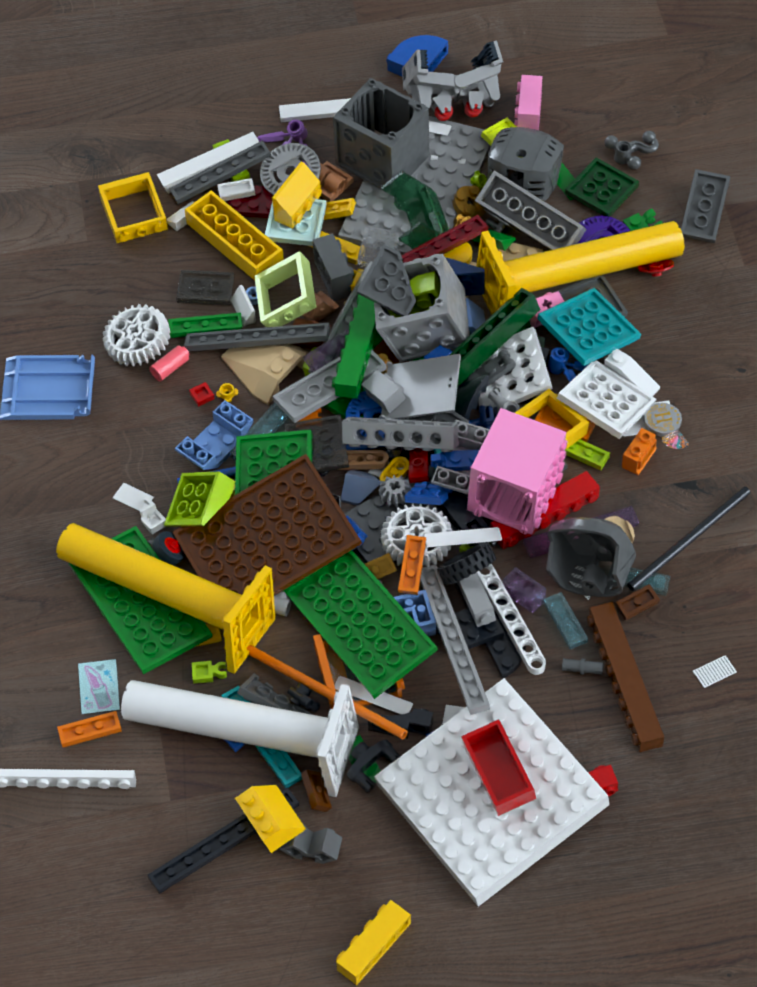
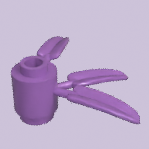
M292 120L287 126L288 133L282 131L260 135L257 139L259 142L262 140L263 142L283 141L286 136H291L282 145L289 144L292 140L303 144V140L306 139L308 132L300 120Z

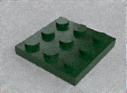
M596 157L565 189V194L599 214L610 217L639 186V181Z

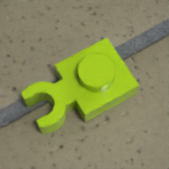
M212 661L192 662L193 684L213 682V677L215 676L220 679L227 678L226 671H219L226 668V662H218L216 665H212Z

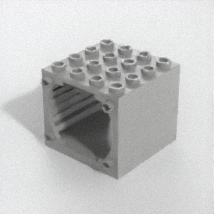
M434 254L430 257L417 258L403 263L409 281L417 275L435 271L441 281L440 295L436 298V303L429 307L430 310L395 318L394 315L391 316L386 308L374 302L376 330L399 362L422 358L439 345L451 351L455 350L470 336L464 286L443 254Z

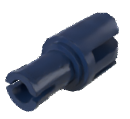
M484 405L479 406L480 427L491 428L498 414L497 407L487 406L485 409Z

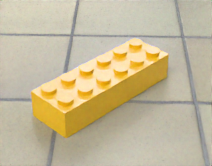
M212 190L184 209L186 223L254 281L255 275L284 260L282 248Z

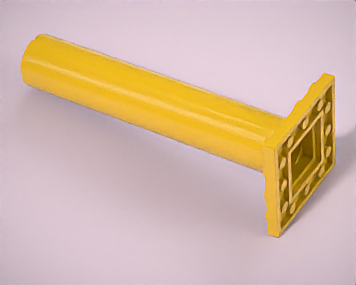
M675 221L503 261V255L501 251H498L494 237H491L489 231L481 232L476 267L485 269V294L482 297L491 315H493L509 299L513 298L514 294L521 288L534 292L683 255L684 251L683 234L681 229L678 228L679 225Z
M75 523L69 524L59 538L56 548L59 559L224 630L227 669L233 674L236 673L248 657L249 651L247 647L249 645L255 647L275 621L272 568L264 566L260 572L256 573L253 582L246 586L243 595Z

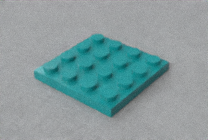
M595 288L539 313L537 317L549 332L583 366L610 354L616 349L631 344L641 337V333Z

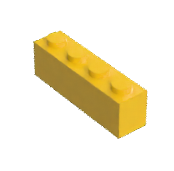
M392 900L387 905L383 904L379 908L377 916L366 923L364 931L352 939L350 947L338 955L336 959L337 971L355 985H358L411 924V914Z

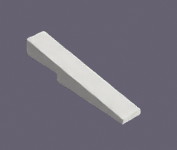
M251 132L157 174L169 194L171 193L169 188L258 143L259 140L254 132Z

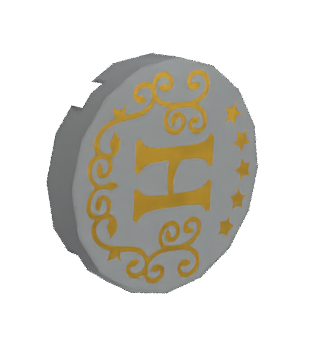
M668 403L653 404L644 415V425L651 433H656L660 437L675 434L682 423L679 410Z

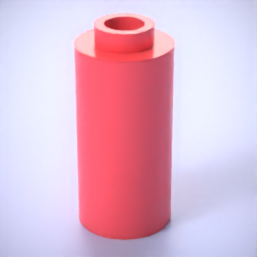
M176 346L149 367L151 374L156 380L161 382L189 360V351L184 346Z

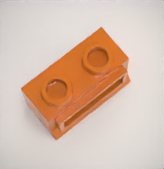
M641 428L623 454L622 468L639 476L657 449L656 434Z

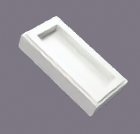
M252 178L217 184L219 196L224 201L255 196Z

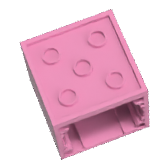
M500 408L471 466L467 510L473 512L475 516L478 514V517L483 516L518 529L521 533L524 532V534L529 533L532 535L534 529H538L541 524V514H545L548 509L549 498L552 499L554 497L556 483L560 484L563 477L561 472L565 465L563 461L568 441L565 440L566 432Z

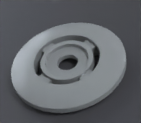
M289 143L272 150L270 157L263 160L260 169V178L263 186L269 193L274 195L290 176L285 173L286 169L289 167L296 168L301 162L299 159L307 164V167L318 179L321 172V164L317 154L310 147L299 143ZM274 173H277L278 179L281 181L280 183L275 180Z

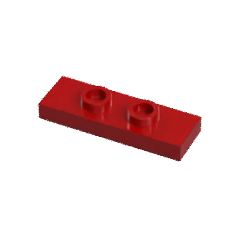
M422 448L410 450V483L429 481L430 451H423Z

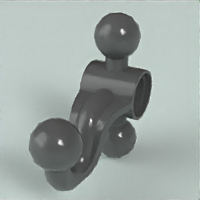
M650 130L645 131L642 135L644 143L640 141L618 142V139L613 135L607 136L604 141L607 148L615 150L614 160L618 164L628 163L629 168L633 170L641 166V160L639 157L631 156L630 154L635 151L649 154L655 152L659 147L655 133Z

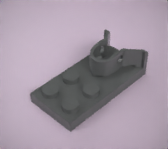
M695 169L681 227L683 237L715 243L727 190L730 185V176Z

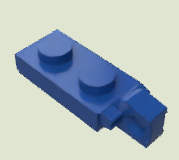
M457 450L431 454V467L440 466L453 471L471 470L479 450Z

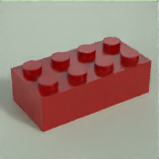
M499 719L461 736L464 748L498 816L536 799L535 790Z

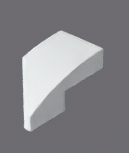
M145 496L143 508L140 509L141 522L151 534H154L166 527L164 526L166 518L156 509L155 504Z

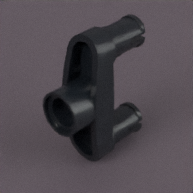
M387 739L371 747L367 746L364 742H360L351 752V756L356 761L348 771L347 777L352 782H356L366 793H369L376 786V783L364 771L380 757H385L390 763H393L401 755L392 748L393 745Z

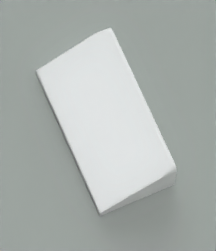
M191 201L167 218V224L176 231L187 225L184 209L193 204L194 201Z
M239 285L231 298V302L236 313H241L242 325L246 326L255 323V310L244 287Z

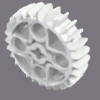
M138 304L137 308H134L133 305L131 309L125 307V311H118L119 315H112L113 320H108L109 325H105L106 331H103L104 347L109 356L115 362L118 361L120 365L124 363L128 366L131 363L134 367L136 363H139L140 366L144 361L149 363V359L155 360L154 356L156 354L161 356L160 350L165 351L164 345L169 344L170 328L167 319L163 313H160L158 309L155 310L153 306L149 308L145 304L142 308Z
M412 503V506L408 508L405 504L403 510L398 507L397 513L392 511L391 517L387 516L386 522H383V529L381 530L383 551H386V554L390 553L393 562L397 560V565L399 566L403 562V550H405L407 535L425 537L424 534L452 531L447 516H443L442 511L437 513L436 507L431 510L429 509V504L425 508L422 507V504H419V507H415L414 503ZM406 522V525L398 526L401 523ZM426 544L423 566L430 567V563L437 565V560L442 562L443 556H447L451 545L438 546L428 551Z

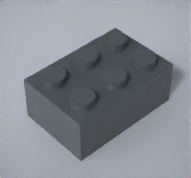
M332 233L313 239L314 263L331 299L337 301L350 296V285H352L354 271L352 266L347 264L348 259L345 252L342 253L341 251L342 247L339 239L336 240Z

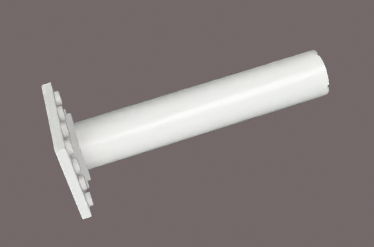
M131 680L127 684L121 704V713L124 720L316 757L319 759V767H321L322 777H324V787L327 788L328 796L337 797L359 729L350 687L341 684L339 692L336 691L335 705L333 709H330L328 718Z

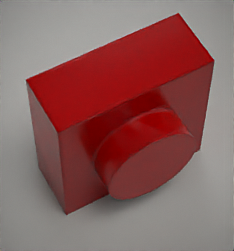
M206 382L189 389L190 395L198 407L215 399L213 392Z

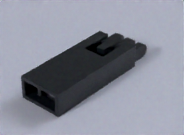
M452 491V493L448 494V499L442 505H438L457 531L469 530L466 526L467 523L472 524L471 529L490 528L482 517H478V514L475 516L473 512L467 510L468 499L461 492ZM495 541L488 542L491 547L496 546ZM481 542V543H470V544H468V545H469L470 547H472V546L474 547V546H476V545H480V544L485 543V542Z

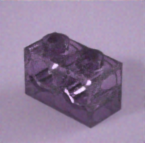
M515 567L503 579V585L511 599L534 614L546 601V588Z

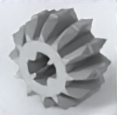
M395 475L392 478L386 476L385 481L380 483L379 495L382 502H387L388 507L394 504L397 508L399 503L405 504V494L412 488L409 485L408 479L403 480L402 475L399 478H396Z

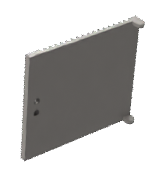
M454 354L392 364V362L388 361L386 363L387 374L394 383L398 382L403 387V394L406 399L390 414L382 408L379 419L401 420L437 413L454 412L461 355Z

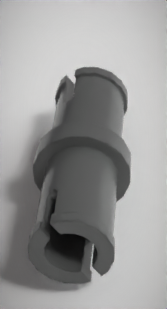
M563 658L562 671L580 672L582 675L585 673L602 675L604 662L586 661L584 658H581V660Z

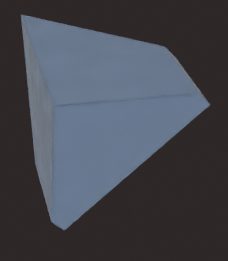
M358 470L348 471L345 474L341 502L360 505V502L375 490L381 481L370 473Z

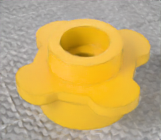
M229 383L222 384L219 391L216 392L218 398H222L227 402H231L232 398L238 395V389H234V386Z

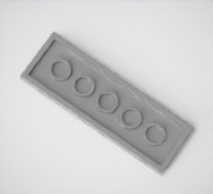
M373 350L371 351L363 382L377 370L383 372L387 369L386 363ZM340 357L273 395V401L294 423L340 397L335 396V388H332V379L337 375L336 367L337 363L341 362Z

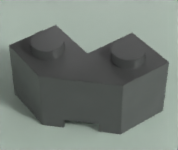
M306 828V830L279 849L295 859L303 860V856L315 858V862L324 864L337 860L342 837L330 828H324L316 832Z

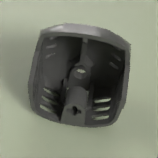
M525 127L504 128L496 134L488 152L487 181L494 170L507 179L509 169L515 170L509 177V180L533 195H541L538 198L546 201L557 187L564 145L550 134ZM529 181H543L539 184L529 183ZM528 188H542L537 191L528 190Z
M570 517L550 527L548 531L550 546L546 570L562 589L580 595L611 597L622 593L631 566L635 561L636 552L629 537L620 526L603 519ZM599 561L612 562L608 576L598 566ZM575 565L586 568L585 572L576 569ZM572 573L583 576L582 580L573 577ZM569 581L581 584L582 588L570 585ZM613 587H619L618 589L611 590Z

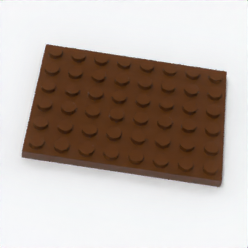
M307 454L231 497L204 526H182L173 531L199 577L243 595L246 586L253 582L256 573L260 572L264 566L272 568L275 596L362 544Z

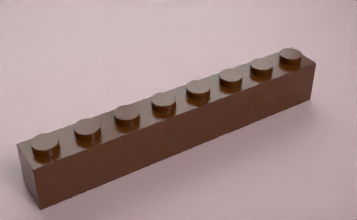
M613 602L590 607L587 622L589 627H592L594 630L593 638L595 643H599V654L601 660L606 662L607 676L612 678L613 692L619 696L618 704L620 710L625 712L626 726L631 728L633 745H637L639 752L663 747L664 734Z

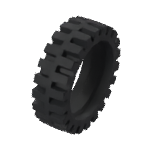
M485 542L450 558L440 565L437 570L444 584L450 585L489 566V564L496 560V556L489 543Z

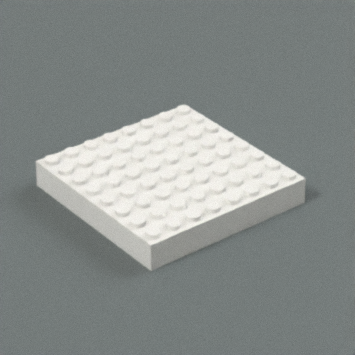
M505 678L485 692L490 704V710L470 715L468 708L465 707L374 776L378 787L478 907L610 805L606 792ZM498 719L536 795L535 800L500 816L497 815L464 748L461 736Z

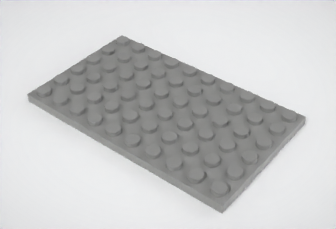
M429 116V121L452 126L448 136L429 132V157L393 195L363 180L354 199L356 205L353 215L346 217L338 238L380 250L382 245L385 244L403 255L452 229L454 226L453 221L457 215L452 204L454 194L463 186L473 185L470 182V178L474 176L475 171H481L491 148L481 137L484 129L447 120L440 121L435 117ZM431 155L438 156V160H431ZM466 159L465 164L458 163V160Z

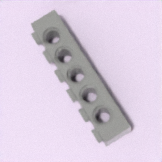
M347 417L342 421L343 444H349L350 447L367 445L368 448L385 446L387 449L404 447L405 450L422 448L423 451L441 449L442 452H451L459 445L458 423ZM360 429L366 432L367 437L361 435ZM379 430L384 432L385 438L379 435ZM397 431L403 434L404 439L397 436ZM415 432L422 435V440L417 439ZM434 433L440 435L441 441L434 438Z

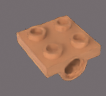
M328 161L321 164L319 180L322 193L320 197L331 202L354 182L353 177Z

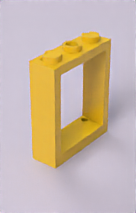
M149 172L98 185L100 199L116 243L168 230L166 216ZM148 190L158 218L118 228L108 200Z
M550 389L515 412L529 418L548 405L573 426L572 429L566 432L565 440L568 441L566 449L587 435L589 421L577 411L558 400V394H555Z

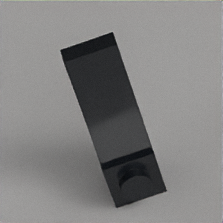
M413 708L412 712L401 715H380L407 730L406 739H408L410 732L422 735L430 733L433 725V712L422 708ZM368 721V731L395 736Z

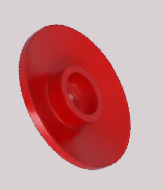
M666 259L638 266V270L651 273V276L657 277L661 276L662 272L671 269L674 266V262Z

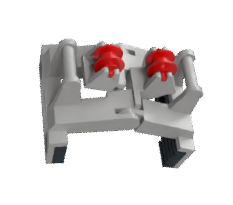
M497 40L486 43L479 55L471 60V63H473L472 67L475 66L473 70L460 75L428 72L427 50H416L402 68L403 90H406L413 100L424 104L428 108L431 107L436 118L440 121H446L452 116L451 100L453 99L454 102L462 100L465 113L469 117H477L483 110L482 101L486 107H492L494 101L500 98L497 75L501 71L503 59Z

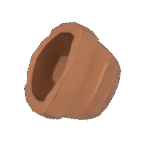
M322 291L315 293L317 308L302 316L306 320L318 322L327 317L331 312H334L339 305Z

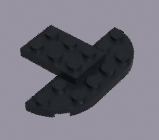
M454 583L466 609L456 612L455 615L468 649L485 644L501 678L509 676L520 666L522 658L496 611L494 610L496 621L477 627L458 583ZM492 583L488 585V588L491 590L498 589ZM498 599L496 603L505 605L507 601L505 599ZM507 614L505 619L513 621L516 617L513 614ZM436 625V631H437V633H438V635H439V637H440V639H441V641H442L441 635H440L439 630H438V627H437V625ZM519 629L513 632L518 637L524 635V632ZM526 645L523 646V651H526Z

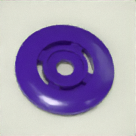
M590 217L579 223L584 226L586 231L578 244L612 236L613 234L629 232L630 229L623 222L612 217Z

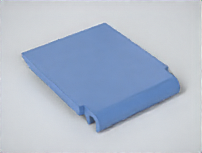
M16 355L6 358L0 420L74 419L75 416H88L91 412L95 357L91 355V360L84 359V355L80 357L79 355Z

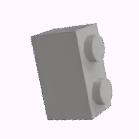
M379 370L361 384L367 396L389 414L406 399L403 394V387L398 382L394 383L387 373L382 374Z

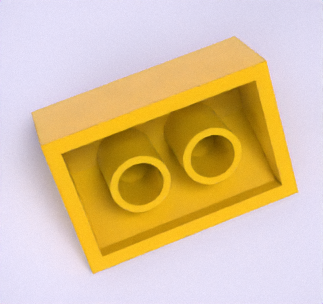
M304 162L298 164L272 197L274 221L292 229L297 223H300L305 212L311 209L313 202L319 199L322 193L320 180Z
M277 785L252 786L235 798L271 853L306 830Z

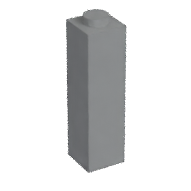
M476 572L459 582L457 581L477 627L496 621L494 608L478 573Z

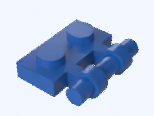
M429 482L415 483L414 487L405 494V503L442 505L448 499V493H452L453 490L430 484Z

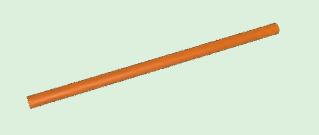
M252 645L247 647L249 655L334 702L336 691ZM353 701L357 715L400 739H405L408 733L407 730Z

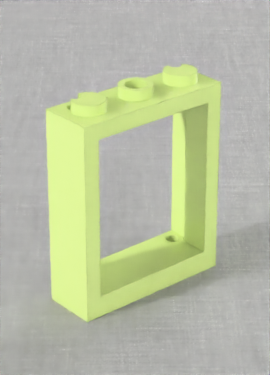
M300 251L254 276L260 321L265 327L283 326L317 308L310 261ZM298 273L302 296L271 312L268 289Z

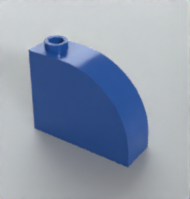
M420 35L404 40L387 56V71L402 76L403 66L415 51L427 50L428 72H434L448 54V40L431 35Z

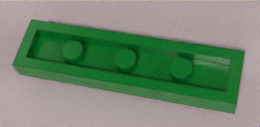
M241 313L168 319L170 338L186 337L188 333L242 329Z

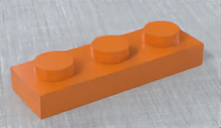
M407 535L398 593L418 595L427 541L426 537Z
M116 711L57 727L63 748L122 732Z

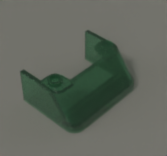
M400 171L381 187L383 191L393 196L396 208L405 211L411 228L398 239L411 249L449 230L438 196L429 186L404 171Z

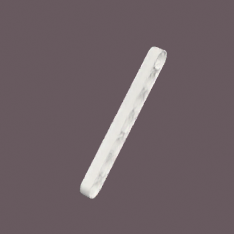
M489 564V566L485 567L489 569V574L483 575L479 571L477 573L490 602L528 671L534 675L542 674L546 665L545 658L492 564ZM495 583L498 585V589L491 590L488 588V585ZM498 599H505L507 604L499 605L496 601ZM513 614L516 619L508 621L505 619V616ZM519 629L525 634L518 637L513 632ZM525 645H530L533 651L525 652L522 648ZM533 661H539L541 662L542 666L540 668H534L532 667L531 663Z

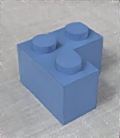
M426 590L419 591L418 595L404 594L394 597L427 636L436 635V621Z

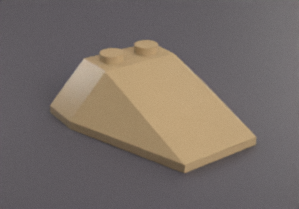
M279 344L229 348L221 358L253 397L269 405L273 401V395L279 392V384L296 366L303 369V364L309 359L311 353L296 345Z

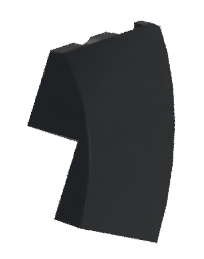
M488 375L480 376L457 387L455 412L468 421L471 409H477L480 392H486L489 380Z

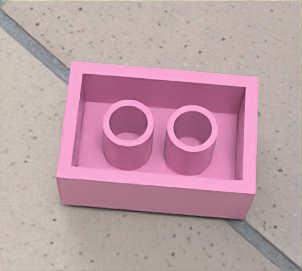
M522 75L521 82L517 84V92H520V94L516 95V105H519V107L516 106L514 118H518V120L515 119L514 124L517 127L539 131L542 76Z

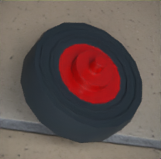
M164 531L158 534L153 541L155 553L164 562L176 565L184 559L186 554L173 533Z

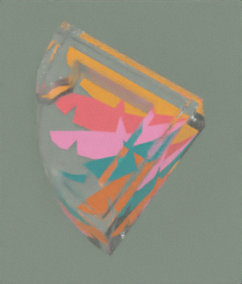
M679 430L662 437V442L671 448L682 449L688 447L689 444Z

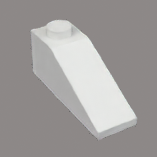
M619 349L612 351L605 359L604 366L652 397L660 389V386L629 355Z

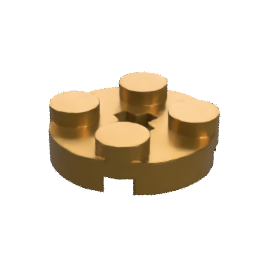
M476 185L463 186L456 191L452 204L457 214H462L465 217L468 215L471 218L479 215L481 218L486 212L483 210L484 207L475 201L481 192L479 187ZM467 201H471L473 203V206L471 204H468Z

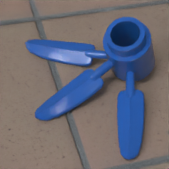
M561 347L554 348L551 351L547 364L551 373L560 374L564 371V375L571 382L576 377V374L572 369L568 370L566 366L573 367L579 371H583L588 366V364L583 366L579 361H575L574 364L569 363L570 352Z

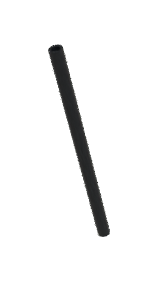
M744 486L627 583L628 588L631 591H635L750 495L749 488Z

